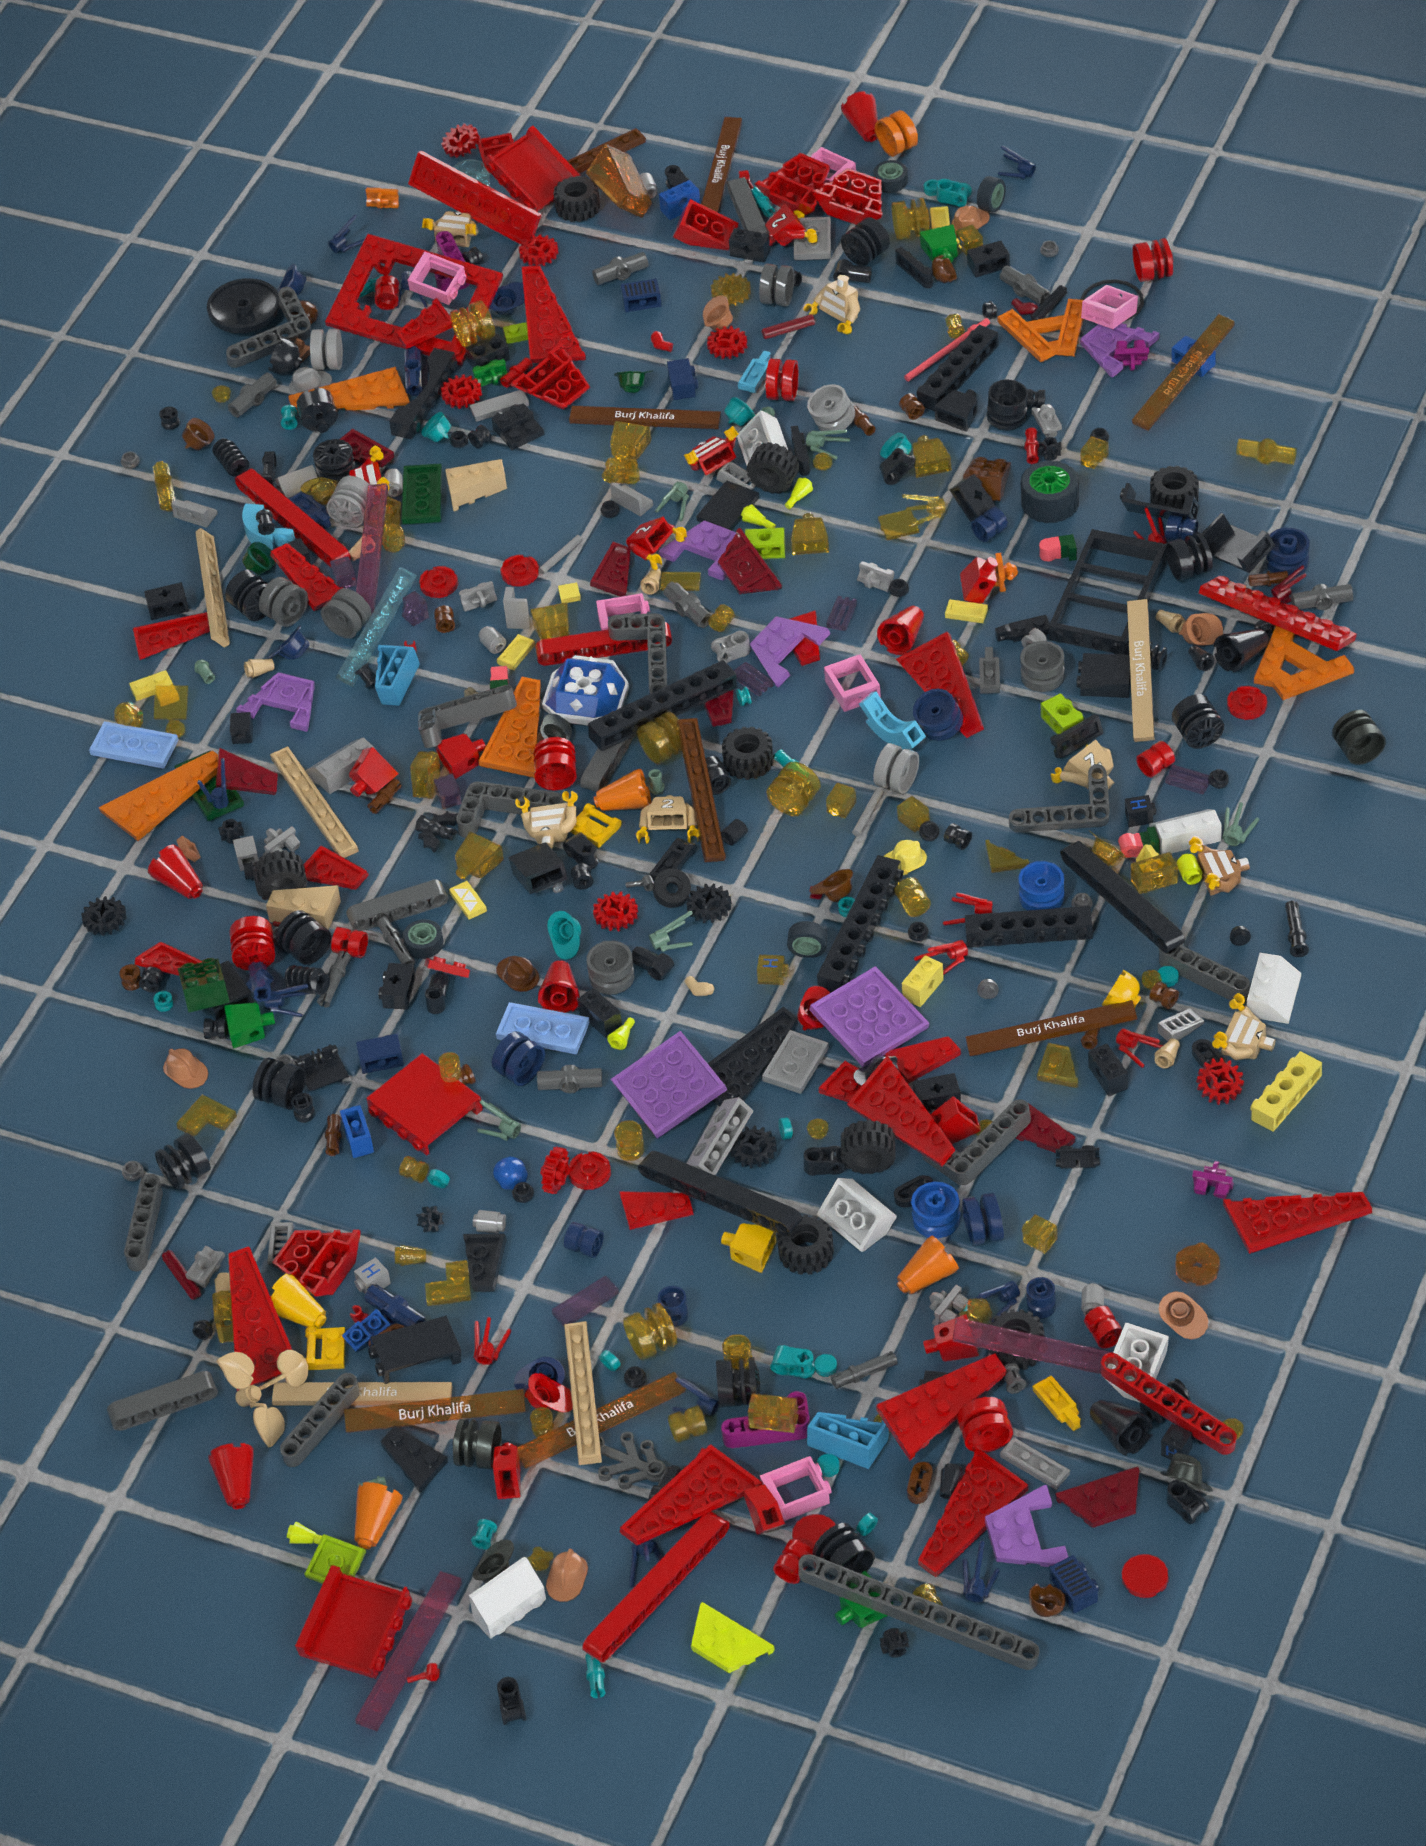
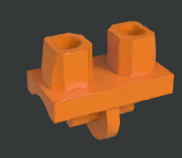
M366 188V206L377 207L378 209L383 207H399L398 189Z
M995 553L998 565L995 568L996 584L994 587L999 586L1000 592H1005V578L1013 580L1018 574V569L1011 563H1006L1003 566L1001 553Z

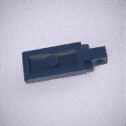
M300 491L289 499L316 523H319L321 527L327 529L331 526L330 517L325 507L305 492Z

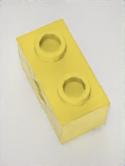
M925 955L902 982V995L910 1003L921 1007L944 980L943 964Z

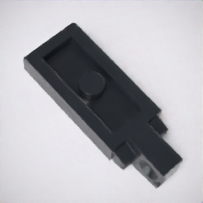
M1045 614L995 628V636L998 642L1004 640L1018 642L1024 636L1029 635V632L1034 628L1042 631L1044 635L1049 634L1050 623Z

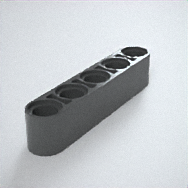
M746 178L727 181L728 193L743 229L767 234L766 226Z
M634 737L602 752L598 748L581 777V788L595 792L604 788Z
M431 880L355 904L347 909L346 915L353 930L365 931L378 927L377 921L382 917H388L389 921L393 922L441 907L447 903L448 896L440 880Z
M1182 945L1168 953H1164L1159 949V963L1162 967L1172 966L1178 970L1180 976L1230 1001L1234 999V995L1240 993L1245 998L1244 1003L1247 1002L1250 990V981L1247 977Z
M147 1174L141 1178L124 1249L128 1268L135 1272L143 1270L147 1265L163 1196L159 1177L155 1174Z
M202 1371L117 1400L107 1407V1412L113 1428L117 1431H122L209 1401L217 1396L218 1390L211 1373Z
M344 1373L340 1375L282 1442L280 1451L283 1461L287 1466L296 1467L300 1465L358 1398L360 1388L354 1374ZM348 1385H353L351 1388H345ZM304 1435H310L307 1438H302ZM296 1451L294 1454L288 1455L289 1452Z

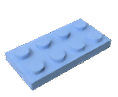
M104 721L89 751L90 755L164 769L179 739L176 734Z
M509 1002L496 1032V1038L502 1040L508 1034L519 1031L545 1049L577 1055L590 1021L589 1017Z

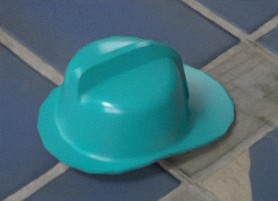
M736 397L729 399L730 401L724 410L725 415L729 418L727 423H734L739 427L744 426L755 416L753 410Z
M438 412L425 424L421 434L433 442H439L443 438H449L447 433L451 428V424L444 413Z
M902 433L892 435L882 446L880 451L881 457L887 459L896 448H900L904 453L909 454L912 450V445L906 438V435Z
M554 912L548 920L547 929L557 956L568 960L573 958L579 950L581 926L567 912Z

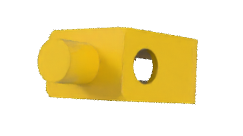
M745 1223L740 1224L736 1234L725 1231L721 1239V1244L730 1246V1256L733 1261L762 1273L777 1242L776 1232L759 1225Z

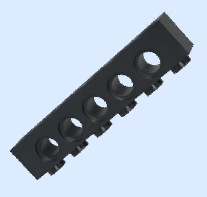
M980 324L972 330L969 336L959 344L958 348L950 353L944 363H941L938 369L928 377L927 381L919 386L916 393L918 401L925 408L935 412V405L953 390H958L999 346L998 332Z
M1090 906L965 915L967 948L1093 939Z

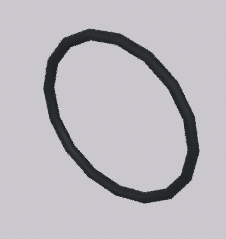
M1118 279L1102 280L1094 283L1084 290L1080 300H1084L1086 294L1096 286L1118 283L1129 286L1140 296L1137 313L1127 320L1136 316L1144 305L1143 294L1138 287Z

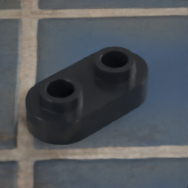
M1199 1039L1193 1043L1192 1055L1202 1068L1205 1062L1211 1065L1213 1058L1216 1060V1063L1220 1061V1058H1223L1225 1063L1224 1057L1213 1047L1209 1040Z
M920 1175L900 1185L894 1191V1202L899 1207H910L912 1195L916 1189L925 1183L934 1182L933 1179L927 1175Z

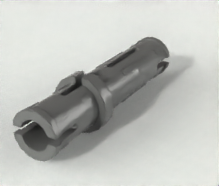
M388 917L380 918L377 921V926L382 931L385 942L390 944L401 964L414 965L415 961L400 939L398 930L392 926Z
M340 951L335 963L331 965L329 969L330 986L326 993L318 998L317 1003L320 1006H323L324 1001L326 1002L324 1007L330 1006L338 984L346 974L345 969L351 959V955L348 952L343 957L344 951Z
M890 1351L862 1364L848 1366V1369L831 1375V1382L835 1389L852 1382L857 1383L868 1375L897 1365V1358L893 1351Z

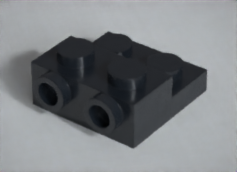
M524 403L521 405L514 404L510 410L504 413L498 412L491 418L493 430L511 450L544 435V429L535 421L533 413Z

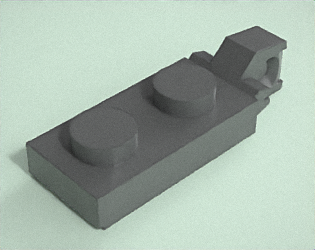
M985 647V658H979L980 694L1000 693L999 658L993 657V647Z

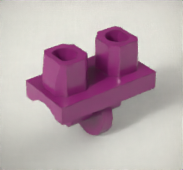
M1144 340L1134 341V348H1127V341H1117L1113 358L1122 362L1123 366L1129 365L1130 371H1134L1135 365H1141L1142 361L1148 360L1149 347L1146 348Z
M1214 1161L1213 1167H1204V1172L1193 1170L1194 1193L1206 1195L1207 1187L1213 1186L1215 1187L1214 1196L1226 1199L1229 1190H1233V1177L1226 1176L1227 1170L1219 1168V1162Z

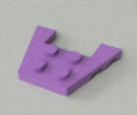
M1123 323L1114 329L1098 324L1080 339V344L1106 373L1113 378L1123 370V363L1113 358L1117 341H1127L1128 344L1132 340H1144L1146 347H1150L1159 340V333L1156 331L1152 333L1144 332V329L1139 327L1136 329L1128 328L1127 324Z
M704 520L687 531V537H684L683 542H678L676 539L659 550V555L664 559L674 562L684 550H688L709 558L715 562L708 569V575L724 581L726 575L718 566V560L725 552L727 545L732 541L736 532Z
M776 616L750 643V646L776 687L779 688L790 674L778 664L804 637L819 646L831 633L826 627Z
M278 672L261 687L260 692L256 695L252 694L248 698V702L243 706L239 705L236 711L237 713L250 712L251 718H254L263 704L296 712L290 721L291 728L307 732L315 689L314 681Z
M1043 1485L985 1516V1524L996 1562L1023 1565L1034 1563L1040 1564L1042 1567H1049V1565H1054L1068 1558L1065 1546L1041 1550L1030 1511L1050 1508L1052 1506L1047 1485Z

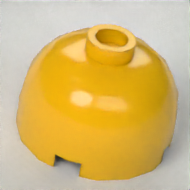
M1123 970L1102 1003V1006L1133 1000L1134 1007H1136L1141 999L1138 996L1140 985L1137 979L1129 972Z

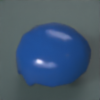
M512 1156L502 1158L493 1168L494 1178L503 1189H514L516 1184L527 1181L528 1173L526 1167L519 1158Z

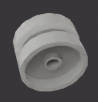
M322 329L312 330L310 337L312 368L324 370L326 365H328L330 370L341 369L343 350L339 329H329L326 335Z
M830 384L822 386L811 394L808 400L807 408L818 429L821 431L846 429L855 417V409L844 388L839 385Z
M888 743L881 751L875 765L873 775L875 785L883 788L890 787L894 792L905 794L916 778L919 767L918 753L910 749L903 750L901 746Z

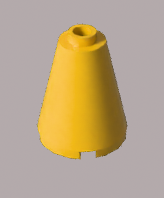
M284 1274L273 1285L272 1289L275 1291L270 1297L279 1317L305 1327L314 1326L321 1328L327 1319L325 1316L326 1311L293 1275Z

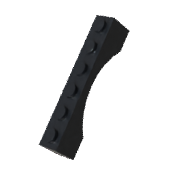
M437 348L433 349L427 359L430 375L429 381L418 397L405 406L396 409L389 421L391 435L412 440L415 434L419 432L422 422L427 419L428 412L434 407L438 396L441 395V387H444L443 383H448L451 374L457 369L458 362L455 359V352Z

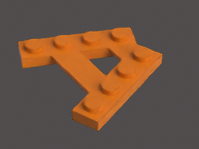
M1068 299L1065 314L1061 316L1026 322L1018 313L1011 309L997 316V322L1040 363L1055 355L1075 356L1084 320L1081 318L1082 302L1084 300ZM1060 330L1059 338L1056 341L1047 342L1040 335V333Z
M1276 626L1254 676V683L1273 687L1281 699L1286 700L1354 673V667L1345 655L1330 661L1321 659L1292 642L1295 633ZM1286 660L1303 671L1290 675L1281 670Z

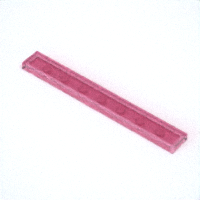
M386 483L368 485L356 593L361 595L371 608L372 615L375 612L388 485Z
M961 1318L955 1320L952 1340L958 1343L1101 1374L1102 1357L1107 1353H1113Z
M440 1571L355 1719L356 1724L378 1731L405 1684L407 1677L410 1675L462 1584L461 1578Z

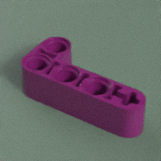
M448 231L437 233L438 254L465 262L452 234ZM435 274L437 289L446 292L453 279ZM464 283L458 290L467 288L470 284Z
M800 1391L791 1392L786 1400L787 1411L725 1420L721 1426L724 1445L728 1448H740L807 1438V1427L810 1424L806 1395Z

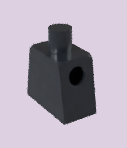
M968 389L965 393L953 390L935 405V420L967 432L978 411L976 393L971 389Z

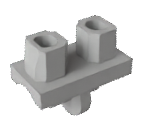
M1050 403L1042 405L1041 408H1032V414L1045 437H1056L1057 431L1062 430V425Z
M863 561L859 563L860 571L857 581L865 583L867 588L875 587L886 592L889 591V586L894 579V571L890 569L884 570L874 563L868 564Z
M492 581L483 582L476 587L459 592L465 612L477 607L484 608L486 604L497 600Z
M293 826L284 832L280 828L276 831L269 828L266 831L267 838L264 839L267 845L264 846L265 853H263V856L276 850L283 851L282 848L285 846L292 852L298 849L300 842L295 836L296 830Z
M205 1246L202 1251L196 1253L195 1261L186 1273V1278L194 1281L197 1286L206 1288L210 1282L209 1279L220 1268V1263L225 1258V1253Z
M955 1285L948 1295L945 1291H942L941 1293L932 1292L929 1296V1300L932 1303L930 1309L934 1311L935 1319L932 1321L933 1325L936 1326L957 1318L958 1315L951 1311L952 1308L957 1309L961 1313L963 1312L962 1310L968 1299L961 1294V1287Z

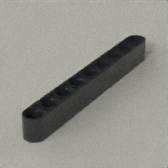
M1077 841L1060 851L1063 862L1164 953H1168L1185 943L1183 933L1177 926L1081 841Z
M651 1151L637 1166L640 1174L649 1180L783 1236H789L802 1221L801 1214L793 1207L660 1152Z

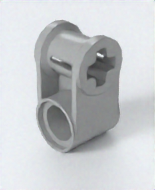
M736 631L725 637L717 638L711 643V649L717 654L718 662L724 660L728 663L747 656L751 651L748 634L744 631Z

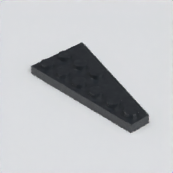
M782 1007L710 1061L708 1065L727 1088L725 1092L712 1101L719 1107L727 1099L739 1097L742 1101H745L764 1074L790 1030L793 1031L797 1026L798 1018L785 1007Z

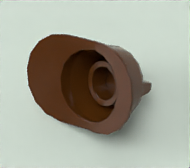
M192 418L186 424V428L182 433V438L187 443L186 449L191 447L195 450H201L206 445H209L215 437L211 427L198 418Z
M842 869L832 873L825 880L814 885L810 889V893L825 894L830 901L839 902L840 899L846 897L852 891L851 878L853 871Z
M510 956L502 959L496 967V973L499 978L515 991L526 992L538 984L539 973L527 958Z

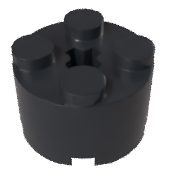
M314 388L310 392L307 390L297 400V409L301 423L306 429L324 433L336 422L338 412L334 399L328 390L324 388Z

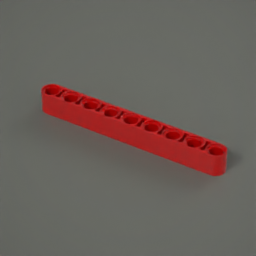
M250 468L235 477V483L241 492L254 503L264 505V509L271 511L273 519L285 529H293L295 538H301L304 545L329 567L335 570L351 560L350 553L344 545L254 469Z
M712 1511L703 1515L588 1635L583 1643L582 1650L602 1663L607 1661L728 1532L730 1523Z

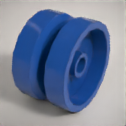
M1036 861L1028 864L1021 870L1019 874V901L1024 909H1054L1062 906L1065 900L1064 874L1058 866L1046 861Z
M943 1182L925 1183L916 1189L912 1195L911 1208L913 1225L919 1234L927 1238L934 1236L938 1239L954 1233L959 1227L961 1220L960 1200L957 1191L952 1186Z

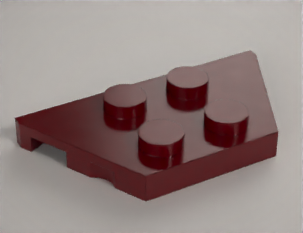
M738 528L732 541L729 542L725 552L719 558L718 566L739 594L780 590L782 584L741 528Z
M1137 1466L1055 1493V1499L1058 1503L1062 1502L1068 1506L1074 1515L1081 1517L1092 1528L1136 1514L1139 1467Z

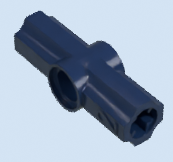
M412 346L405 350L406 392L411 394V396H418L422 392L423 379L421 350Z
M252 962L249 965L250 979L246 982V985L253 992V998L256 1001L267 1002L271 998L270 984L274 979L267 972L266 965L263 962Z
M371 1285L367 1289L364 1296L365 1301L378 1309L389 1323L394 1324L396 1322L407 1327L426 1321L424 1316L409 1307V1304L402 1296L397 1294L393 1296L378 1285Z

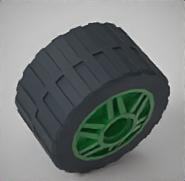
M1052 460L1038 462L1027 468L1021 476V506L1024 513L1031 519L1044 523H1057L1070 518L1079 507V478L1077 472L1066 463Z

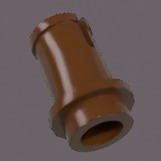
M1100 1028L1087 1030L1085 1035L1082 1036L1081 1044L1085 1049L1091 1050L1097 1046V1036Z

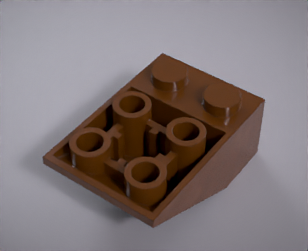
M976 457L964 472L963 479L975 474L982 482L985 491L992 497V500H1001L1005 491L1011 462H1006L1005 459H995L993 461L987 460L986 457Z

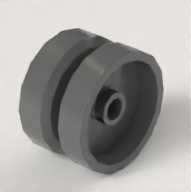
M766 263L760 278V302L772 305L775 301L778 306L788 307L794 288V269L792 266L782 265L778 270L777 265Z
M285 577L274 578L262 591L259 600L260 612L266 617L273 619L276 623L289 627L294 625L304 614L308 604V594L305 589L293 584Z
M348 588L339 589L321 610V617L325 625L336 635L349 639L356 636L372 615L371 608L366 600Z
M1038 641L1027 645L1022 650L1020 655L1021 679L1027 688L1033 691L1047 692L1058 688L1063 683L1065 678L1064 653L1058 645L1048 641Z
M604 941L590 949L587 954V969L589 982L599 993L610 995L621 993L632 985L634 981V966L629 947L617 941Z

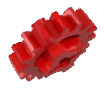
M464 123L462 127L457 125L456 128H450L451 132L445 133L447 137L442 138L443 142L441 145L445 153L449 154L450 157L454 155L456 158L459 155L464 157L466 153H471V149H476L475 145L480 143L478 140L480 136L475 127L471 124L467 126Z
M541 234L538 237L532 235L531 239L525 238L526 242H521V246H519L520 259H523V263L528 262L529 266L535 264V266L540 264L545 266L546 262L551 264V259L556 260V255L559 254L557 242H554V238L549 239L548 235L542 237Z
M723 326L721 330L716 328V332L711 331V336L707 337V348L710 354H714L716 358L718 356H721L722 359L725 357L731 359L732 356L739 357L738 353L743 354L744 349H747V336H745L744 331L740 332L739 327L733 329V326H730L727 329L726 326Z
M464 374L461 378L456 375L455 379L449 378V383L444 382V387H441L442 400H445L446 405L451 404V408L458 406V409L461 406L468 408V404H475L474 401H479V396H482L481 383H478L477 378L472 380L471 375L468 378H465Z
M614 891L611 892V896L603 894L604 899L598 898V904L593 905L594 919L596 924H601L602 929L606 927L609 928V931H612L613 928L620 931V927L627 929V924L633 925L634 919L638 918V905L635 902V898L630 899V894L623 896L621 891L618 895H615Z
M1213 1058L1211 1065L1205 1062L1203 1065L1204 1069H1199L1198 1075L1200 1076H1197L1196 1082L1200 1083L1197 1090H1203L1202 1098L1208 1096V1102L1210 1103L1215 1099L1217 1105L1220 1104L1221 1100L1228 1104L1229 1098L1235 1101L1237 1094H1241V1087L1244 1084V1080H1241L1243 1073H1237L1239 1066L1232 1067L1231 1060L1224 1063L1223 1058H1220V1061L1217 1063Z
M556 1146L553 1147V1151H550V1156H546L540 1174L543 1176L541 1184H543L542 1189L544 1192L557 1194V1191L561 1189V1185L565 1184L566 1177L570 1172V1166H568L569 1157H567L569 1152L566 1151L567 1149Z

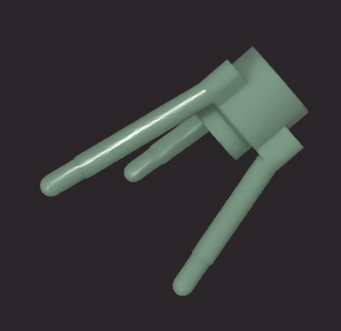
M846 429L812 430L807 434L806 445L811 447L810 451L837 459V456L819 447H823L825 441L849 442L850 439L824 436L847 433Z
M679 481L675 482L671 490L663 497L655 512L658 513L670 498L676 502L682 500L679 521H683L686 502L689 498V495L686 494L688 491L686 484Z
M1242 802L1239 803L1234 822L1230 827L1229 807L1225 811L1222 839L1230 846H1237L1239 843L1243 844L1248 834L1259 821V818H1255L1246 831L1242 832V828L1237 825L1243 807Z
M692 911L687 912L662 929L650 934L649 939L655 950L660 948L664 952L668 949L692 946V942L667 945L670 942L667 933L685 924L684 919L692 915Z
M483 1100L480 1101L481 1105L502 1119L499 1125L501 1133L480 1128L477 1129V1132L499 1137L505 1141L509 1137L515 1139L519 1135L522 1127L520 1123L511 1119L492 1103L487 1104Z

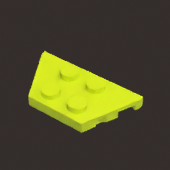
M703 1602L700 1604L691 1643L692 1651L724 1671L731 1673L742 1665L755 1662L756 1657L765 1653L770 1655L775 1651L774 1645L707 1604Z

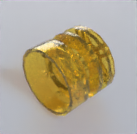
M923 197L918 198V207L914 199L910 200V208H907L904 200L892 202V219L898 241L910 239L911 230L914 231L917 238L920 237V229L921 231L929 230V211Z
M482 300L469 304L468 312L464 307L459 308V311L454 310L450 312L454 333L464 348L471 346V343L476 344L478 342L477 335L482 341L495 336L492 317Z
M671 712L662 714V716L655 719V723L652 721L648 722L637 730L638 739L644 752L657 765L670 759L672 754L676 755L682 751L676 724L678 718Z
M789 762L779 772L778 777L768 786L766 792L769 801L777 810L789 816H798L802 814L809 802L819 792L821 784L817 775L809 767L799 762Z
M658 1302L652 1305V1309L649 1307L644 1308L645 1319L639 1312L623 1318V1326L634 1352L642 1361L656 1355V1345L662 1351H666L668 1346L672 1348L678 1344L673 1322L664 1307Z

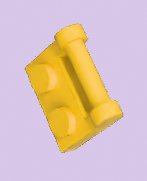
M587 803L583 811L576 817V825L570 833L576 835L581 832L590 842L600 848L619 830L622 821L616 817L612 818L595 809L594 805ZM593 816L601 820L602 822L608 824L609 826L606 828L603 825L591 820L589 817Z
M310 1326L306 1328L307 1353L305 1359L308 1364V1370L344 1369L346 1340L341 1335L346 1332L345 1327L318 1329L317 1327ZM316 1339H322L321 1359H315Z

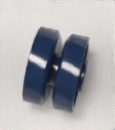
M1288 527L1280 528L1270 533L1269 536L1274 542L1275 547L1266 555L1268 569L1272 573L1287 571L1289 576L1304 565L1305 568L1296 576L1305 572L1309 566L1310 540L1308 536L1299 529Z
M931 689L924 692L913 706V716L925 736L931 740H947L953 737L963 724L961 709L947 690Z
M514 1031L502 1039L492 1057V1069L501 1076L506 1077L516 1086H524L536 1077L537 1072L541 1070L545 1059V1049L535 1041H531L523 1033Z
M993 1192L982 1194L980 1205L974 1196L962 1199L964 1223L972 1246L984 1244L986 1234L992 1242L1004 1239L1001 1213Z

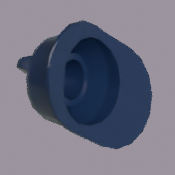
M291 264L287 269L282 282L277 288L278 293L283 287L292 288L296 295L302 292L306 277L296 270V264Z
M513 282L498 288L489 308L500 315L512 314L518 306L525 303L523 283Z
M301 625L294 630L288 639L267 656V659L276 654L287 659L299 658L310 645L309 641L299 631Z
M540 1357L517 1372L514 1378V1386L516 1392L521 1397L526 1398L524 1394L529 1388L528 1379L532 1374L541 1373L562 1384L565 1379V1370L558 1360L552 1357Z

